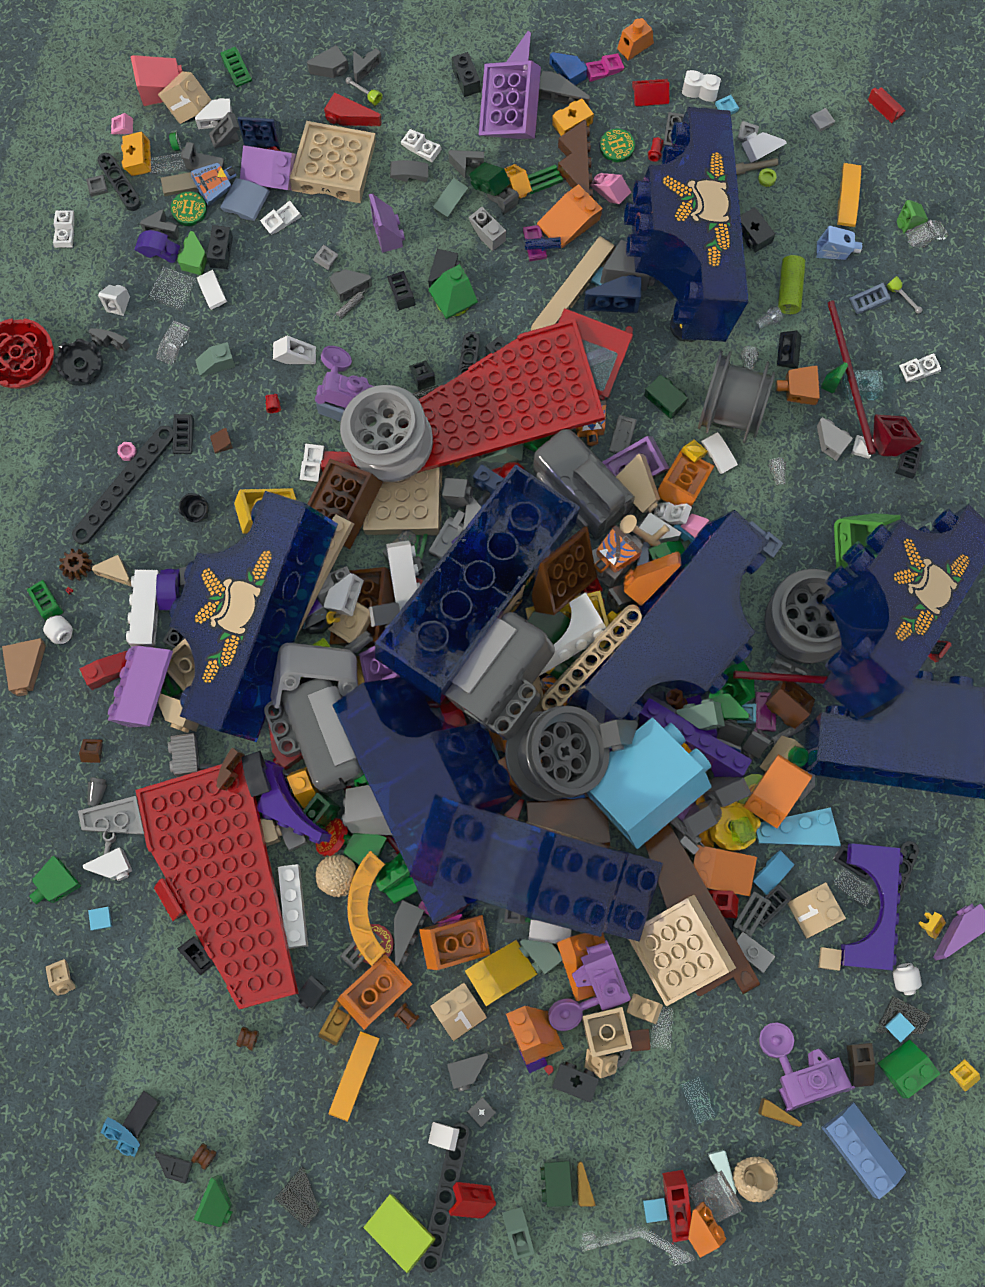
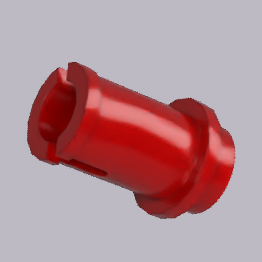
M656 137L652 141L651 150L648 151L650 161L657 162L662 156L661 149L664 141L661 138Z

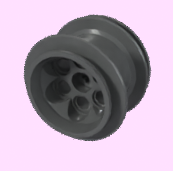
M720 350L698 429L700 430L701 426L706 427V433H708L712 423L745 431L743 444H745L749 433L754 434L753 438L757 436L775 372H772V375L767 374L769 361L766 362L763 373L730 364L732 352L729 351L728 356H726Z
M822 569L797 571L779 584L767 604L764 617L767 637L772 646L781 655L799 663L825 661L837 654L854 634L859 620V606L851 587L834 573ZM797 597H802L805 603H799ZM817 598L822 599L825 604H824V605L818 604L817 601H816V599H817ZM787 613H793L796 619H790ZM826 615H831L834 621H828ZM808 616L812 617L810 622L807 621ZM797 629L803 630L805 635L798 632ZM816 630L822 631L824 637H819L816 634Z
M556 706L545 711L532 712L513 738L507 739L506 765L516 786L526 795L541 801H552L562 797H577L596 787L604 777L609 763V748L603 747L598 720L589 712L573 706Z

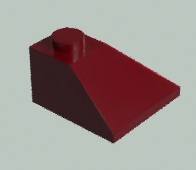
M878 414L874 416L873 444L881 456H898L921 443V438L905 416Z

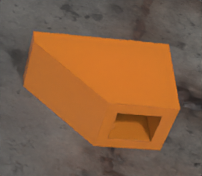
M701 1202L693 1210L688 1238L700 1258L719 1248L726 1240L723 1229L718 1226L713 1218L712 1211L706 1207L704 1202Z

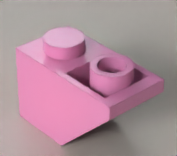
M599 173L594 177L592 184H589L610 203L620 204L631 193L622 175Z

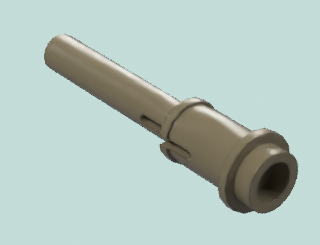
M769 159L744 164L743 162L734 165L725 164V174H728L727 178H730L734 175L745 174L746 171L778 165V159Z

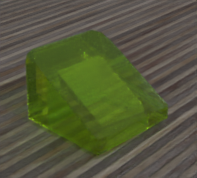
M746 816L730 822L733 841L744 843L757 838Z

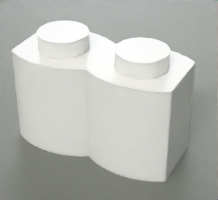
M694 70L687 71L682 94L691 98L699 97L709 102L716 101L721 78L712 74L703 75Z

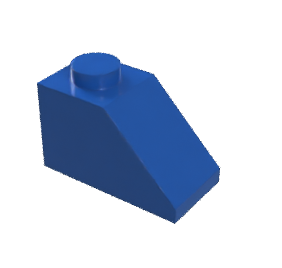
M555 52L550 54V65L557 74H560L574 85L586 79L587 66L577 56Z

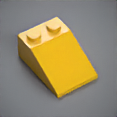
M293 488L239 490L234 502L243 534L266 532L298 522L301 518Z
M517 940L465 970L486 1007L537 975L528 958L520 951V945Z

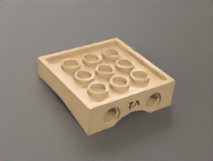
M306 121L290 176L291 190L312 195L317 193L328 194L340 200L361 203L376 143L375 133Z
M442 466L416 473L401 481L383 482L363 522L365 534L438 535L441 530Z
M695 895L686 898L626 933L666 1006L736 968Z

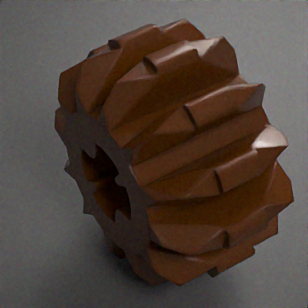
M71 549L70 554L64 552L65 558H59V561L62 563L59 569L63 571V576H68L71 581L75 577L80 581L81 575L87 577L86 571H92V568L89 566L92 564V560L88 559V553H83L81 549H78L76 552L74 549Z

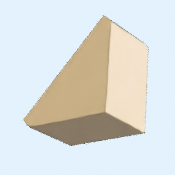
M118 555L92 567V571L98 576L131 586V579Z

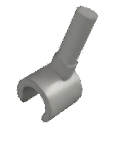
M107 831L103 833V839L106 842L104 855L109 853L111 844L116 840L114 832L110 839H106Z

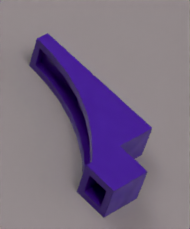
M264 759L267 766L265 773L272 790L263 793L257 808L259 812L263 813L262 817L268 820L275 819L278 821V825L285 828L291 827L294 829V833L301 836L307 835L310 837L309 840L314 843L329 842L332 834L321 829L311 821L294 800L283 775L284 767Z

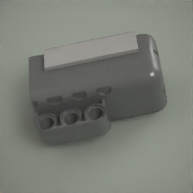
M563 429L535 452L533 470L536 474V480L581 528L584 526L588 527V531L596 539L604 535L632 510L635 496L572 430Z
M513 612L505 613L501 619H495L451 678L450 682L452 684L444 695L457 708L494 734L496 733L504 739H511L517 734L541 700L540 693L532 683L555 653L554 644L541 629ZM529 692H533L530 698H526ZM518 708H521L520 713L514 715V711ZM509 724L508 729L502 731L503 726Z
M316 678L299 685L294 690L284 691L281 694L279 713L276 716H271V710L275 708L272 701L265 706V715L279 751L286 757L302 754L313 785L323 794H332L346 788L348 785L352 786L355 779L368 772L367 765L369 760L352 716L349 714L344 696L340 694L333 680ZM283 725L286 726L285 732L278 734V728ZM292 743V749L289 752H285V745Z

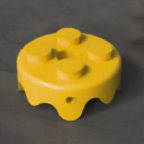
M737 801L725 807H720L722 810L721 819L717 824L709 828L713 841L727 851L743 850L753 844L756 840L755 833L761 825L760 819L744 808V804ZM730 821L735 824L734 832L730 831L728 827Z

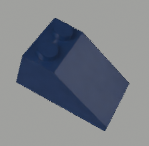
M635 275L622 276L585 292L583 310L638 313L641 298V277Z

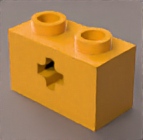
M580 99L573 101L568 107L556 111L553 115L552 125L562 136L583 120H586V126L591 125L594 113L585 101Z
M142 131L122 136L123 144L121 149L123 152L122 166L124 170L131 176L151 172L150 140Z

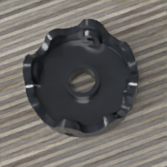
M78 338L73 343L63 342L60 344L55 364L63 380L72 385L82 386L92 383L99 377L103 369V358L99 349L92 341L87 342ZM78 361H85L82 367H76Z

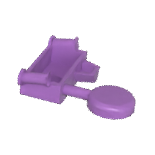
M327 346L323 349L321 360L327 368L331 369V372L326 373L322 385L317 387L315 401L318 404L329 402L346 408L356 395L368 388L374 387L369 385L365 377L354 375L346 377L338 374V372H344L349 369L352 362L351 356L344 349L337 346Z
M607 940L603 944L586 947L588 955L581 957L583 965L572 973L576 986L592 985L596 997L579 1004L573 999L566 998L555 1002L548 1012L549 1022L554 1029L567 1031L575 1028L582 1020V1011L600 1004L602 1011H606L631 1000Z
M770 1023L761 1031L759 1037L761 1049L769 1057L779 1058L785 1072V1076L780 1078L783 1088L779 1089V1093L787 1108L785 1109L786 1112L855 1089L851 1085L840 1059H830L822 1049L814 1050L808 1054V1068L793 1072L787 1055L794 1046V1036L791 1030L784 1024Z

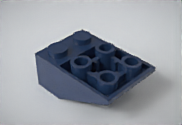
M238 117L244 146L263 149L274 146L280 151L282 139L280 122L267 118Z

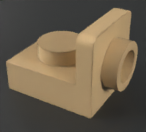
M65 959L46 966L49 987L57 996L66 994L76 988L71 980L68 963Z
M634 993L628 1003L627 1013L656 1024L663 1005Z
M587 1049L585 1068L594 1072L599 1078L616 1073L618 1055H602L592 1058L590 1049Z

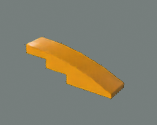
M843 164L837 225L856 226L861 165Z
M360 1031L329 1110V1115L348 1122L377 1048L379 1038Z

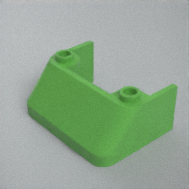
M872 513L843 517L835 522L834 536L837 576L842 578L851 587L854 594L888 598L904 590V586L887 584V577L884 571L873 568L871 533H877L885 525L900 520V515Z

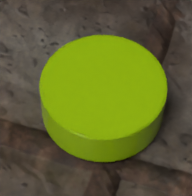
M766 168L759 173L758 181L762 186L770 187L774 185L777 175L772 169Z

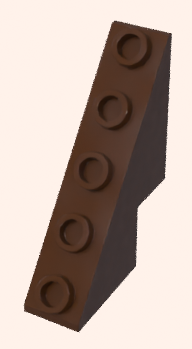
M583 120L559 137L558 148L565 154L566 158L558 162V170L572 188L579 184L593 198V189H589V184H592V173L588 172V168H591V157H588L591 145L590 141H587V137H590V126H586V120Z

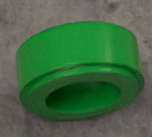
M177 132L170 133L169 139L173 151L181 150Z
M795 746L789 751L788 760L796 766L802 767L808 761V752L805 748Z

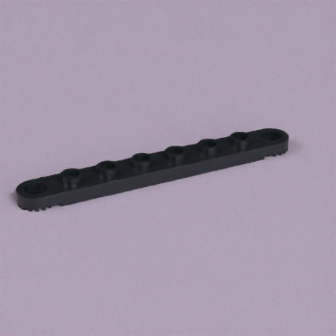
M164 425L157 428L74 528L72 537L76 543L83 545L91 541L173 441V430L169 426ZM163 431L170 433L167 439L160 438V434ZM80 531H87V536L84 539H78L77 536Z

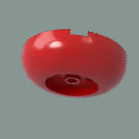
M11 318L0 322V386L21 389L38 383L47 375L54 360V346L48 332L37 322L25 318L24 320H13ZM6 354L10 356L8 360H4Z

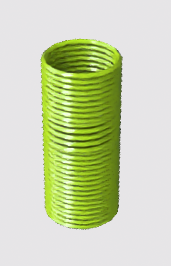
M789 255L782 259L778 310L784 314H796L802 308L806 261L798 255Z

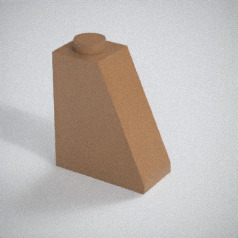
M41 638L2 646L8 689L11 693L16 694V696L27 695L28 691H33L46 647L45 642Z

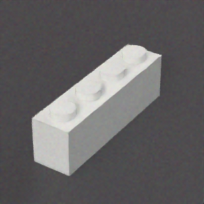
M409 541L386 544L395 602L399 603L400 622L422 619L421 613L424 612L423 601H419L418 594H422L420 583H416L415 577L419 573L417 564H413L412 558L416 557L414 545L411 546Z
M135 570V575L131 578L133 594H130L129 602L132 605V609L128 613L130 631L126 633V641L131 647L144 646L155 648L159 609L156 596L157 574H160L158 570Z
M298 864L278 867L283 925L289 949L308 947L301 868Z

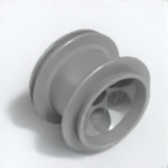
M378 385L368 388L349 402L341 418V438L354 463L359 469L372 473L383 482H397L413 476L425 465L431 454L433 435L430 423L418 399L404 388L394 385ZM394 414L391 418H387L388 415ZM372 422H376L374 426H369ZM408 424L406 428H401L402 425ZM369 440H374L371 444H366Z

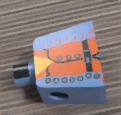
M219 163L191 171V178L208 206L230 190L231 184L229 180L236 177L232 166L222 170Z

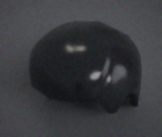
M188 493L179 502V513L187 521L199 523L206 519L209 513V504L201 495Z

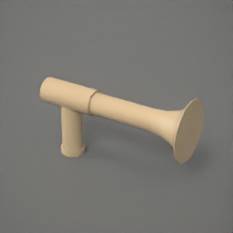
M627 515L620 523V530L623 533L634 532L652 547L658 546L660 544L659 539L670 531L669 527L664 524L655 534L650 535L636 525L637 520L634 515Z

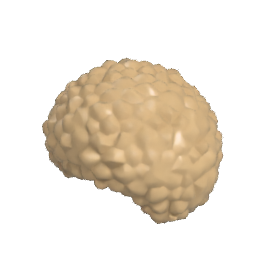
M339 854L326 857L316 868L317 887L333 897L348 895L353 877L357 871L353 860Z
M750 1157L737 1163L733 1172V1180L736 1189L742 1197L750 1202H762L773 1197L777 1190L778 1178L776 1177L775 1168L768 1159Z

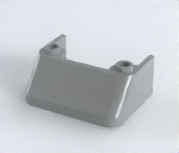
M285 643L279 648L270 696L275 708H279L282 690H294L298 687L301 677L338 681V690L344 696L349 714L352 716L358 683L357 659L351 650L296 643Z

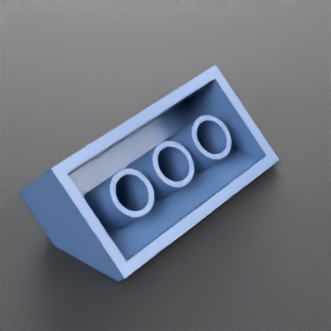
M854 1102L821 1127L874 1198H882L898 1184L906 1173L905 1169Z

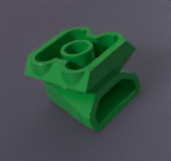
M408 850L400 852L392 861L385 863L376 876V885L379 890L386 893L394 904L428 885L427 875L419 865H414L413 856Z

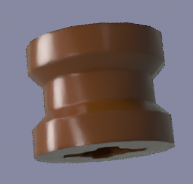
M243 1026L236 1046H245L248 1050L253 1051L259 1031H250L247 1027Z
M202 1143L191 1161L200 1164L201 1168L206 1170L217 1152L209 1150L207 1145Z

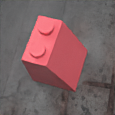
M131 56L135 81L143 105L162 103L163 101L158 94L183 71L182 66L177 64L176 58Z

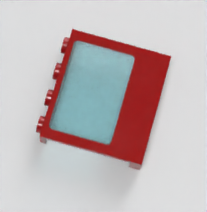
M564 308L558 323L575 318L599 399L610 398V392L634 335Z

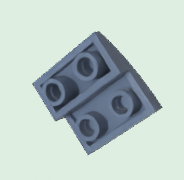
M235 178L220 208L224 212L238 214L241 219L255 221L270 191L253 182Z

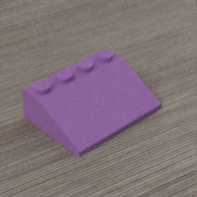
M532 60L484 65L479 136L515 139L535 138L541 72L539 65Z
M133 646L127 651L125 656L127 661L125 667L120 672L121 680L114 691L115 699L108 710L109 721L127 727L150 726L172 657V650Z

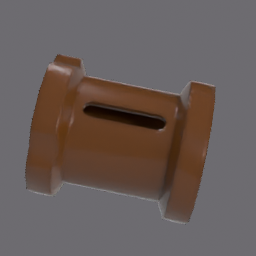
M672 689L666 695L667 702L676 710L683 709V706L688 704L687 700L683 697L682 691L679 689Z
M405 1002L393 1017H398L409 1030L420 1016L415 1015Z

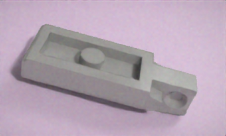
M458 510L454 518L449 517L429 549V553L445 561L453 547L451 541L458 537L463 530L464 524L461 523V520L465 515L464 512Z

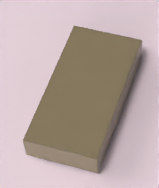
M191 172L161 178L164 196L198 190L191 178Z

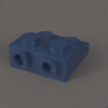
M481 464L473 475L475 487L481 491L489 492L490 496L497 501L509 502L513 497V484Z

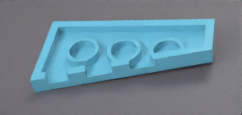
M831 807L785 817L778 828L764 821L761 822L760 827L756 831L758 844L841 846Z

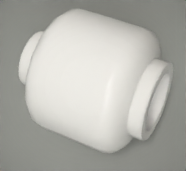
M54 616L47 619L43 631L53 643L64 644L71 639L73 628L64 617Z
M900 964L893 971L895 987L898 991L904 992V995L915 994L916 990L922 986L919 969L913 966V964Z

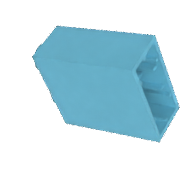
M653 717L636 730L632 744L624 746V750L611 751L609 753V763L604 777L596 787L586 792L588 797L636 849L712 787L705 773L711 768L707 758L697 748L688 753L681 746L686 742L681 732L672 723L663 728Z

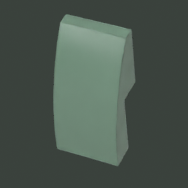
M453 178L433 208L449 218L469 188Z

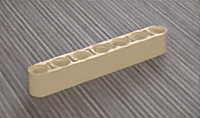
M601 236L595 241L535 320L531 331L559 322L563 309L573 307L580 298L579 295H582L589 286V281L595 276L599 268L603 267L608 261L609 255H612L616 248L614 244Z
M636 605L625 607L544 693L542 698L544 710L562 706L632 632L642 619L639 607ZM630 611H635L638 613L636 619L631 620L627 618V614ZM622 626L624 628L623 633H614V627ZM603 640L611 643L606 649L601 648L599 645ZM588 655H594L596 656L597 660L593 663L587 662L586 657ZM580 669L583 671V675L575 677L572 672ZM567 684L570 688L567 691H561L559 686ZM548 698H553L556 700V704L551 706L545 701Z

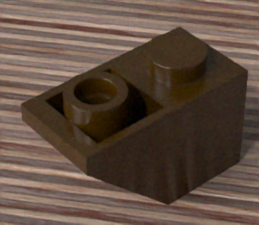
M872 1043L846 1045L852 1086L874 1085L875 1059Z

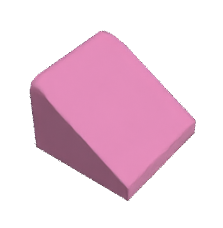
M126 113L112 118L111 134H133V118Z
M691 514L686 524H681L680 527L696 538L706 527L709 520Z

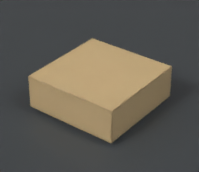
M821 947L819 968L840 971L842 950Z

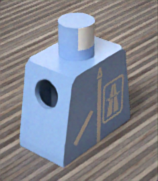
M828 226L817 241L816 258L846 260L851 252H861L862 243L855 242L854 232Z

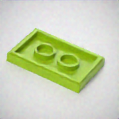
M393 1194L386 1198L363 1227L406 1273L412 1270L436 1239Z

